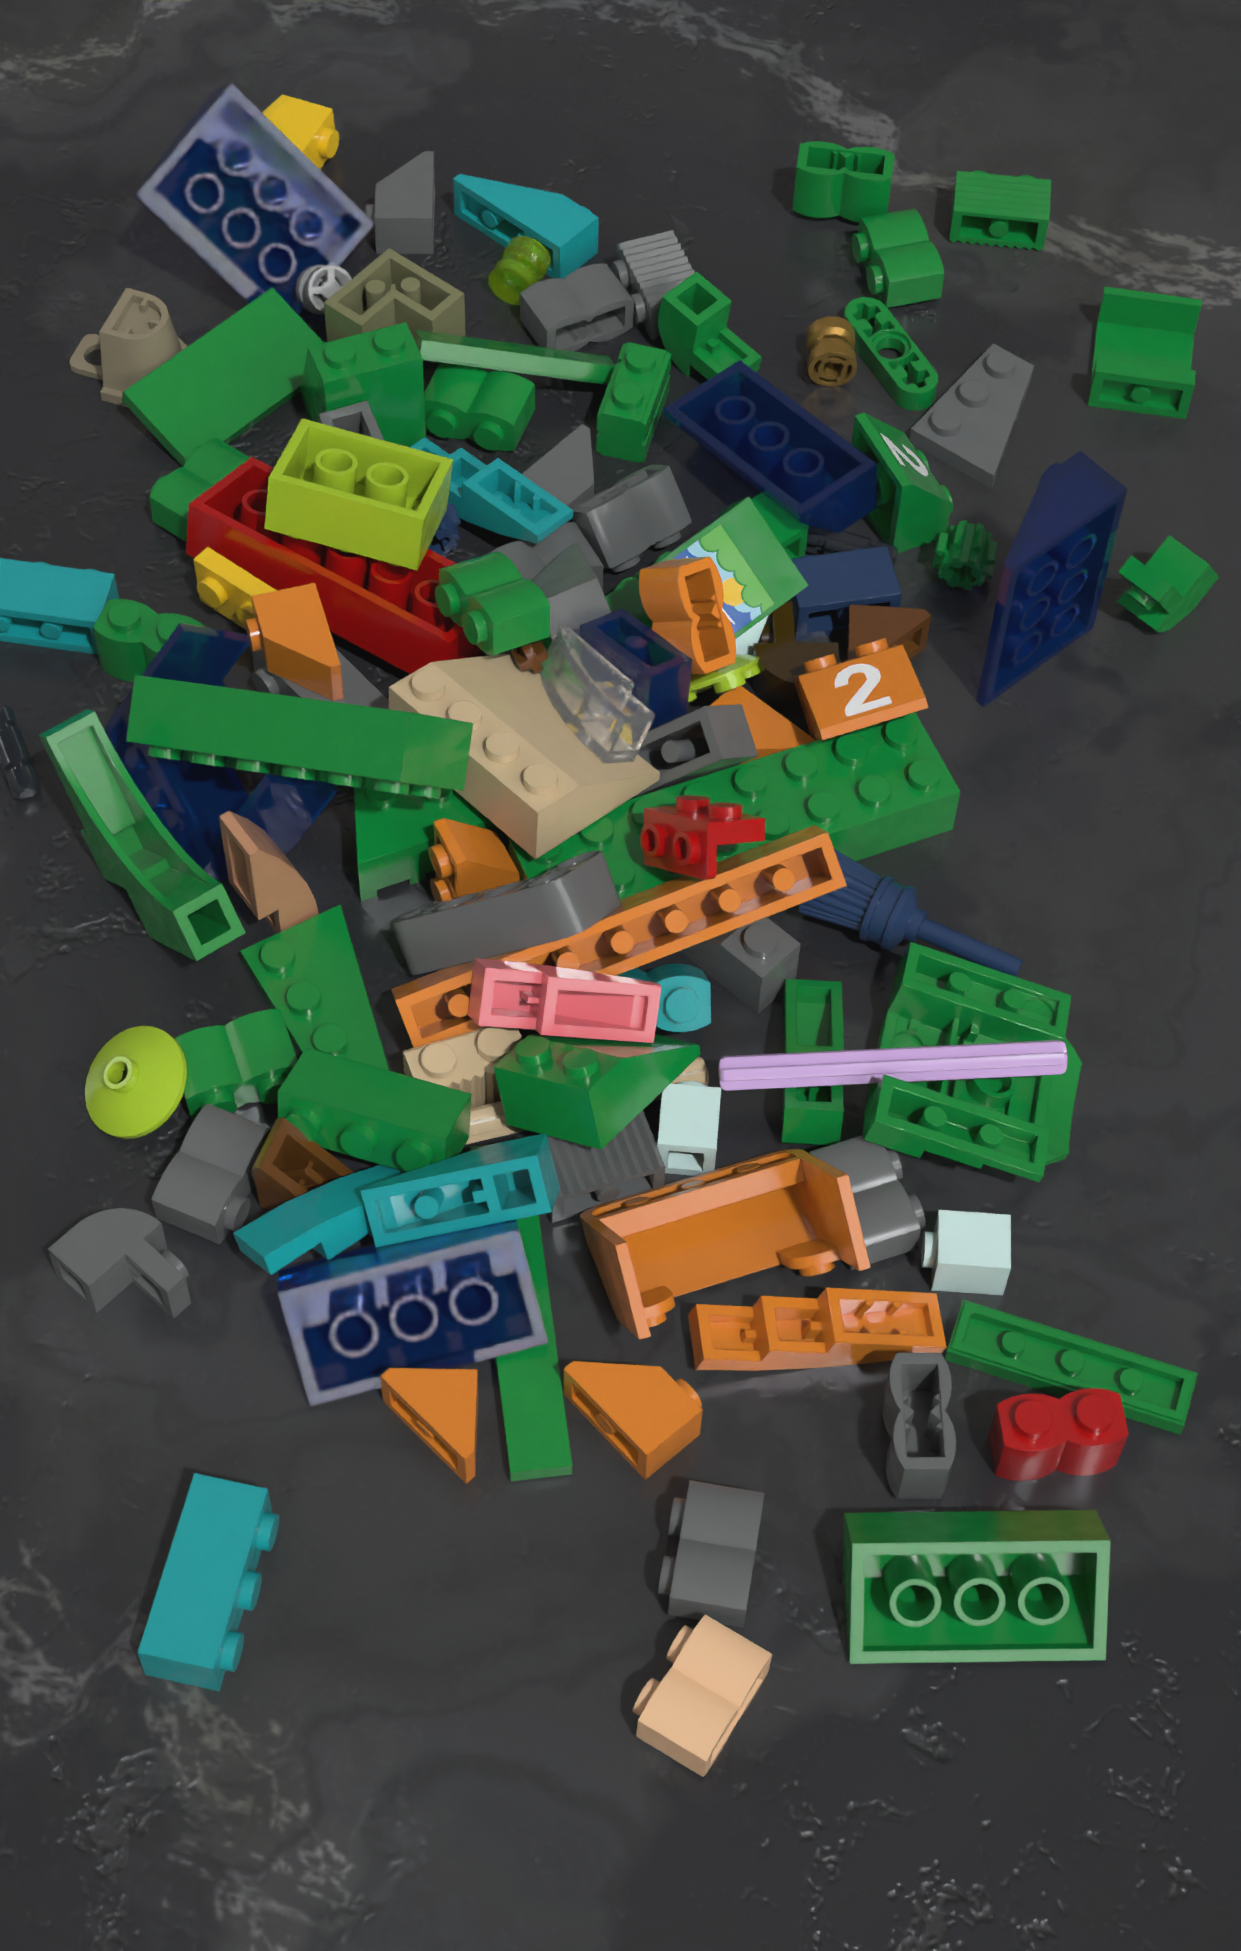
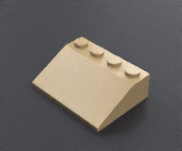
M512 653L430 662L389 687V709L473 723L464 791H455L534 859L539 858L659 781L660 772L540 674H534L532 669L521 671Z

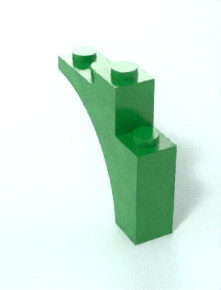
M86 709L39 735L84 826V829L80 831L103 878L127 890L150 938L198 961L246 933L223 884L207 874L184 851L143 797L116 753L95 711Z

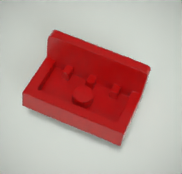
M687 795L676 797V806L644 808V827L641 830L640 843L644 864L702 880L715 879L717 872V845L765 841V818L742 813V804L727 802L710 803V797Z

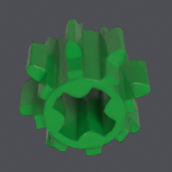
M967 520L959 521V524L955 527L950 525L947 533H939L933 568L939 569L938 575L940 579L944 578L948 586L972 590V586L976 584L981 586L985 578H992L999 544L992 541V533L986 532L984 525L978 522L977 524L968 523Z

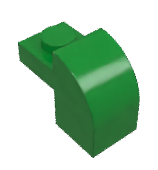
M696 271L662 296L658 316L659 332L665 349L671 353L672 361L686 377L698 371L726 395L759 370L762 356L727 328L732 301Z
M1169 535L1146 565L1131 555L1121 567L1118 573L1129 583V586L1117 602L1157 632H1165L1175 626L1197 606L1219 576L1209 563Z

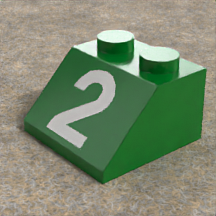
M866 413L855 415L846 486L884 543L895 545L898 548V553L938 540L940 532L947 533L949 517L953 512V501L949 490L944 485H939L929 470L928 461L924 453L914 448L904 432Z

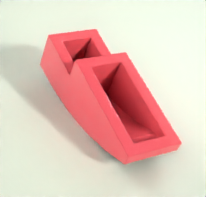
M475 958L468 1016L478 1026L533 1029L540 1035L654 1043L662 986L658 983L590 971Z

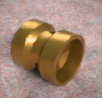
M837 316L823 317L811 323L806 331V348L809 352L807 361L808 374L811 380L825 387L840 386L852 380L856 374L855 331L852 324L846 319Z

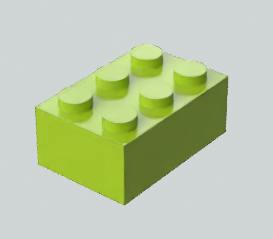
M302 418L268 478L265 529L285 534L291 538L304 539L336 548L342 552L362 555L387 562L393 566L417 571L447 510L454 459Z

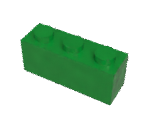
M306 1047L278 1090V1118L284 1117L297 1127L309 1142L314 1141L322 1148L409 1172L460 1155L469 1139L472 1094Z

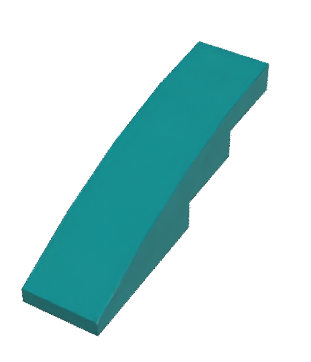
M425 437L410 447L454 459L448 504L453 503L459 518L504 536L538 544L573 518V510L499 458L486 465L463 448H459L450 455Z
M378 1165L338 1178L289 1200L233 1233L240 1251L270 1275L312 1248L324 1258L330 1260L367 1234L373 1237L361 1195L362 1187L406 1172Z

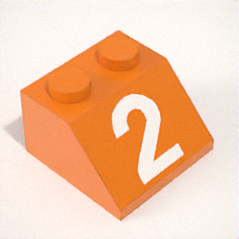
M886 638L856 646V658L837 663L835 655L830 654L804 662L805 673L793 676L810 736L817 740H825L929 708L925 694L903 645L888 647Z

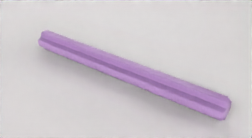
M1047 1040L723 1056L719 1060L718 1071L721 1089L735 1091L879 1084L884 1074L906 1082L1061 1075L1066 1072L1068 1056L1063 1041Z

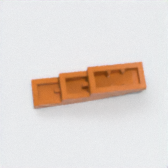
M825 1288L817 1299L761 1296L753 1307L696 1304L688 1314L695 1370L762 1371L824 1368L891 1361L896 1353H942L947 1348L937 1293Z

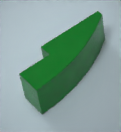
M785 979L782 1053L844 1050L842 982ZM843 1085L782 1088L781 1143L816 1145L839 1143L844 1112Z

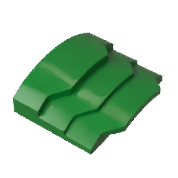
M910 942L898 966L876 1049L1061 1040L1065 1043L1067 1049V1069L1061 1075L906 1082L884 1074L879 1084H868L863 1122L864 1140L920 1158L925 1150L979 1169L984 1164L1040 1182L1044 1176L1046 1165L1062 1161L1069 1154L1072 1114L1082 1062L1074 1047L1065 1037L1072 995Z

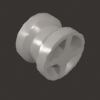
M310 266L297 279V299L302 307L310 313L324 315V302L352 278L340 266Z

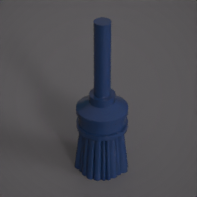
M836 849L834 851L847 886L801 903L798 912L800 914L859 931L860 940L865 942L870 940L881 945V949L890 951L903 940L916 943L920 939L968 961L1015 977L1018 976L1024 962L1021 958L928 919V911L918 908L916 887L902 885L895 882V878L888 875L883 878Z

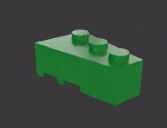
M354 787L357 863L361 902L377 897V890L405 880H408L409 884L412 885L426 880V873L434 871L428 848L435 845L433 822L442 818L496 831L507 852H509V836L454 789L441 788L440 799Z

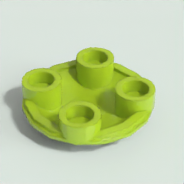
M736 654L734 664L707 674L674 675L658 691V694L664 698L667 708H673L695 700L697 698L696 694L712 688V685L715 693L734 689L745 684L746 678L760 673L758 666L760 658L754 655Z

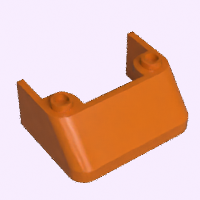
M788 1149L765 1154L606 1202L587 1209L580 1214L585 1239L615 1316L639 1340L650 1337L649 1328L659 1325L667 1319L665 1313L675 1307L674 1297L783 1264L790 1269H799L801 1276H815L834 1269V1261L840 1259L858 1271L871 1268L848 1174L801 1149Z

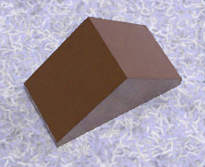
M850 604L845 634L844 661L857 657L856 646L886 638L888 647L903 645L909 660L926 648L931 614L925 609Z
M284 1117L276 1119L252 1168L259 1204L261 1207L273 1210L289 1200L338 1178L354 1173L316 1142H309L305 1135Z

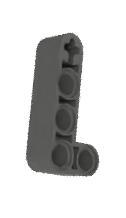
M595 850L570 858L540 876L413 909L394 918L391 921V925L410 974L418 975L475 961V958L484 959L568 938L590 928L619 908L622 903L602 850Z

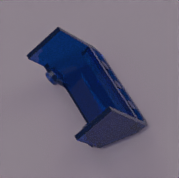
M179 623L141 676L226 687L223 679L251 642L246 634ZM133 688L110 718L105 728V733L120 760L162 824L184 851L207 874L217 881L228 878L219 820L220 815L231 811L249 819L262 828L285 855L295 847L338 792L335 785L331 783L266 774L249 796L233 768L183 761V750L181 752V760L147 756V744L126 741Z

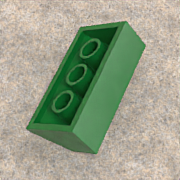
M1097 1511L844 1513L843 1581L850 1664L1106 1660L1110 1538Z

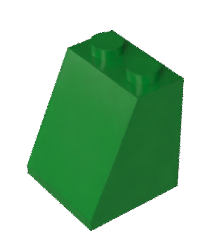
M406 322L308 347L300 394L311 421L319 423L318 414L368 401L384 441L410 447L422 438H426L423 357Z

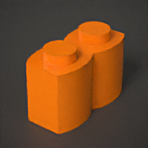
M710 556L669 559L640 569V597L648 617L653 622V651L658 665L665 675L707 674L734 664L736 659L735 635L728 617L722 610L724 602L723 584L718 568Z

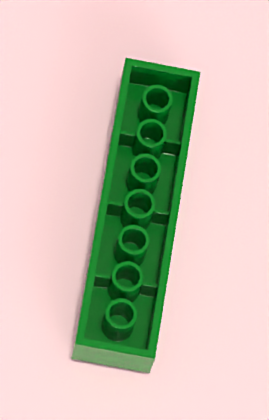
M916 712L829 739L815 740L629 799L537 859H534L509 837V855L519 872V881L543 875L556 865L575 856L590 851L602 850L620 900L684 876L683 874L645 865L640 843V834L644 827V808L676 806V797L706 796L710 797V803L727 802L742 804V813L765 818V841L717 845V862L813 825L828 832L834 849L852 860L858 861L953 830L961 791Z

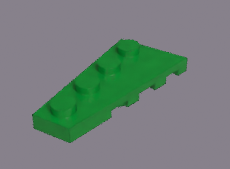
M341 905L240 951L243 966L269 1008L281 1010L292 1045L299 1056L307 1047L389 1070Z

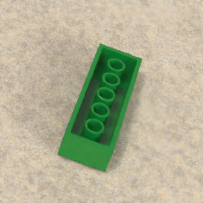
M135 675L126 741L147 744V756L181 760V752L183 750L182 760L192 763L225 766L238 770L440 799L441 788L464 791L473 723L406 711Z

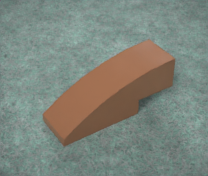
M227 811L219 816L229 882L258 920L265 918L273 930L279 933L319 914L316 900L308 884L262 828L249 819L231 811Z

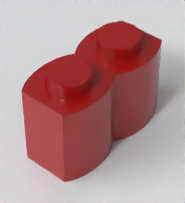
M1087 1388L1068 1393L1060 1399L1044 1394H1021L1003 1400L997 1404L988 1432V1440L995 1476L1013 1481H1030L1045 1477L1055 1470L1076 1476L1094 1475L1107 1471L1117 1464L1129 1434L1120 1394L1106 1389Z

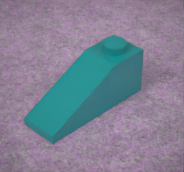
M463 174L453 178L454 215L551 278L564 279L598 253L599 217L594 215L588 208L580 206L563 194Z
M546 1133L487 1145L362 1187L361 1195L377 1248L550 1213L561 1189Z

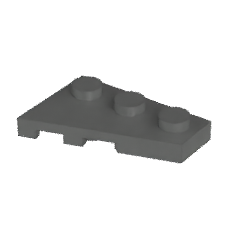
M993 343L911 428L910 442L912 445L992 489L999 464L1009 442L1011 431L1015 421H1017L1029 388L1034 365Z

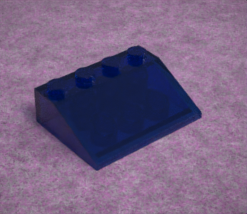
M232 83L216 88L185 124L134 194L148 210L248 304L273 287L298 315L304 309L296 295V283L300 274L308 267L314 265L340 266L374 225Z
M1079 451L1062 464L1059 462L1054 463L1043 473L1035 495L1004 562L976 699L983 707L1094 627L1128 488L1082 451Z

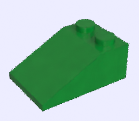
M532 1034L520 1041L493 1068L507 1125L540 1134L546 1133V1135L602 1150L701 1055L699 1044L656 1034L654 1043Z

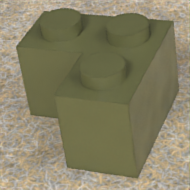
M390 248L324 302L327 342L404 322L407 323L413 338L415 337V330L466 336L464 293Z

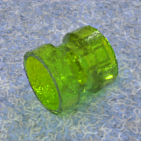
M526 236L512 238L502 253V260L496 263L488 277L492 292L506 303L520 305V293L534 283L541 281L551 266V257L547 249L533 238Z

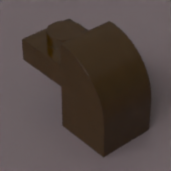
M787 601L770 614L769 623H765L759 643H753L752 655L759 656L760 658L758 661L760 673L750 677L755 693L775 711L789 716L805 718L793 676L805 673L804 662L826 655L834 654L836 662L839 663L838 642L796 643L792 601Z

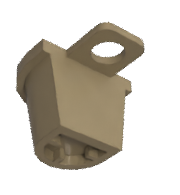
M126 287L99 331V335L88 334L84 336L71 356L69 363L73 372L103 381V388L100 391L102 401L127 407L121 400L123 391L187 346L177 337L167 306L160 298ZM101 349L102 365H92L85 360L90 352Z

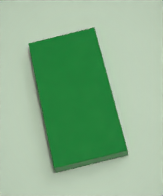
M272 287L123 391L121 400L184 467L186 457L195 447L201 446L213 438H218L227 444L231 443L299 394L308 347L324 342Z

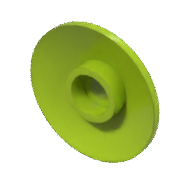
M152 1026L132 1027L110 1039L93 1060L85 1084L86 1107L95 1125L113 1137L134 1139L145 1136L164 1124L177 1108L186 1086L187 1063L180 1044L167 1032Z

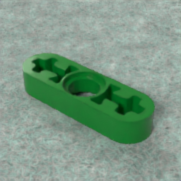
M860 297L849 302L845 308L844 319L850 322L854 328V349L893 401L901 408L910 411H920L930 407L936 396L938 374L889 309L881 301L871 297ZM884 348H893L901 352L902 356L896 359H887L879 355L878 351Z

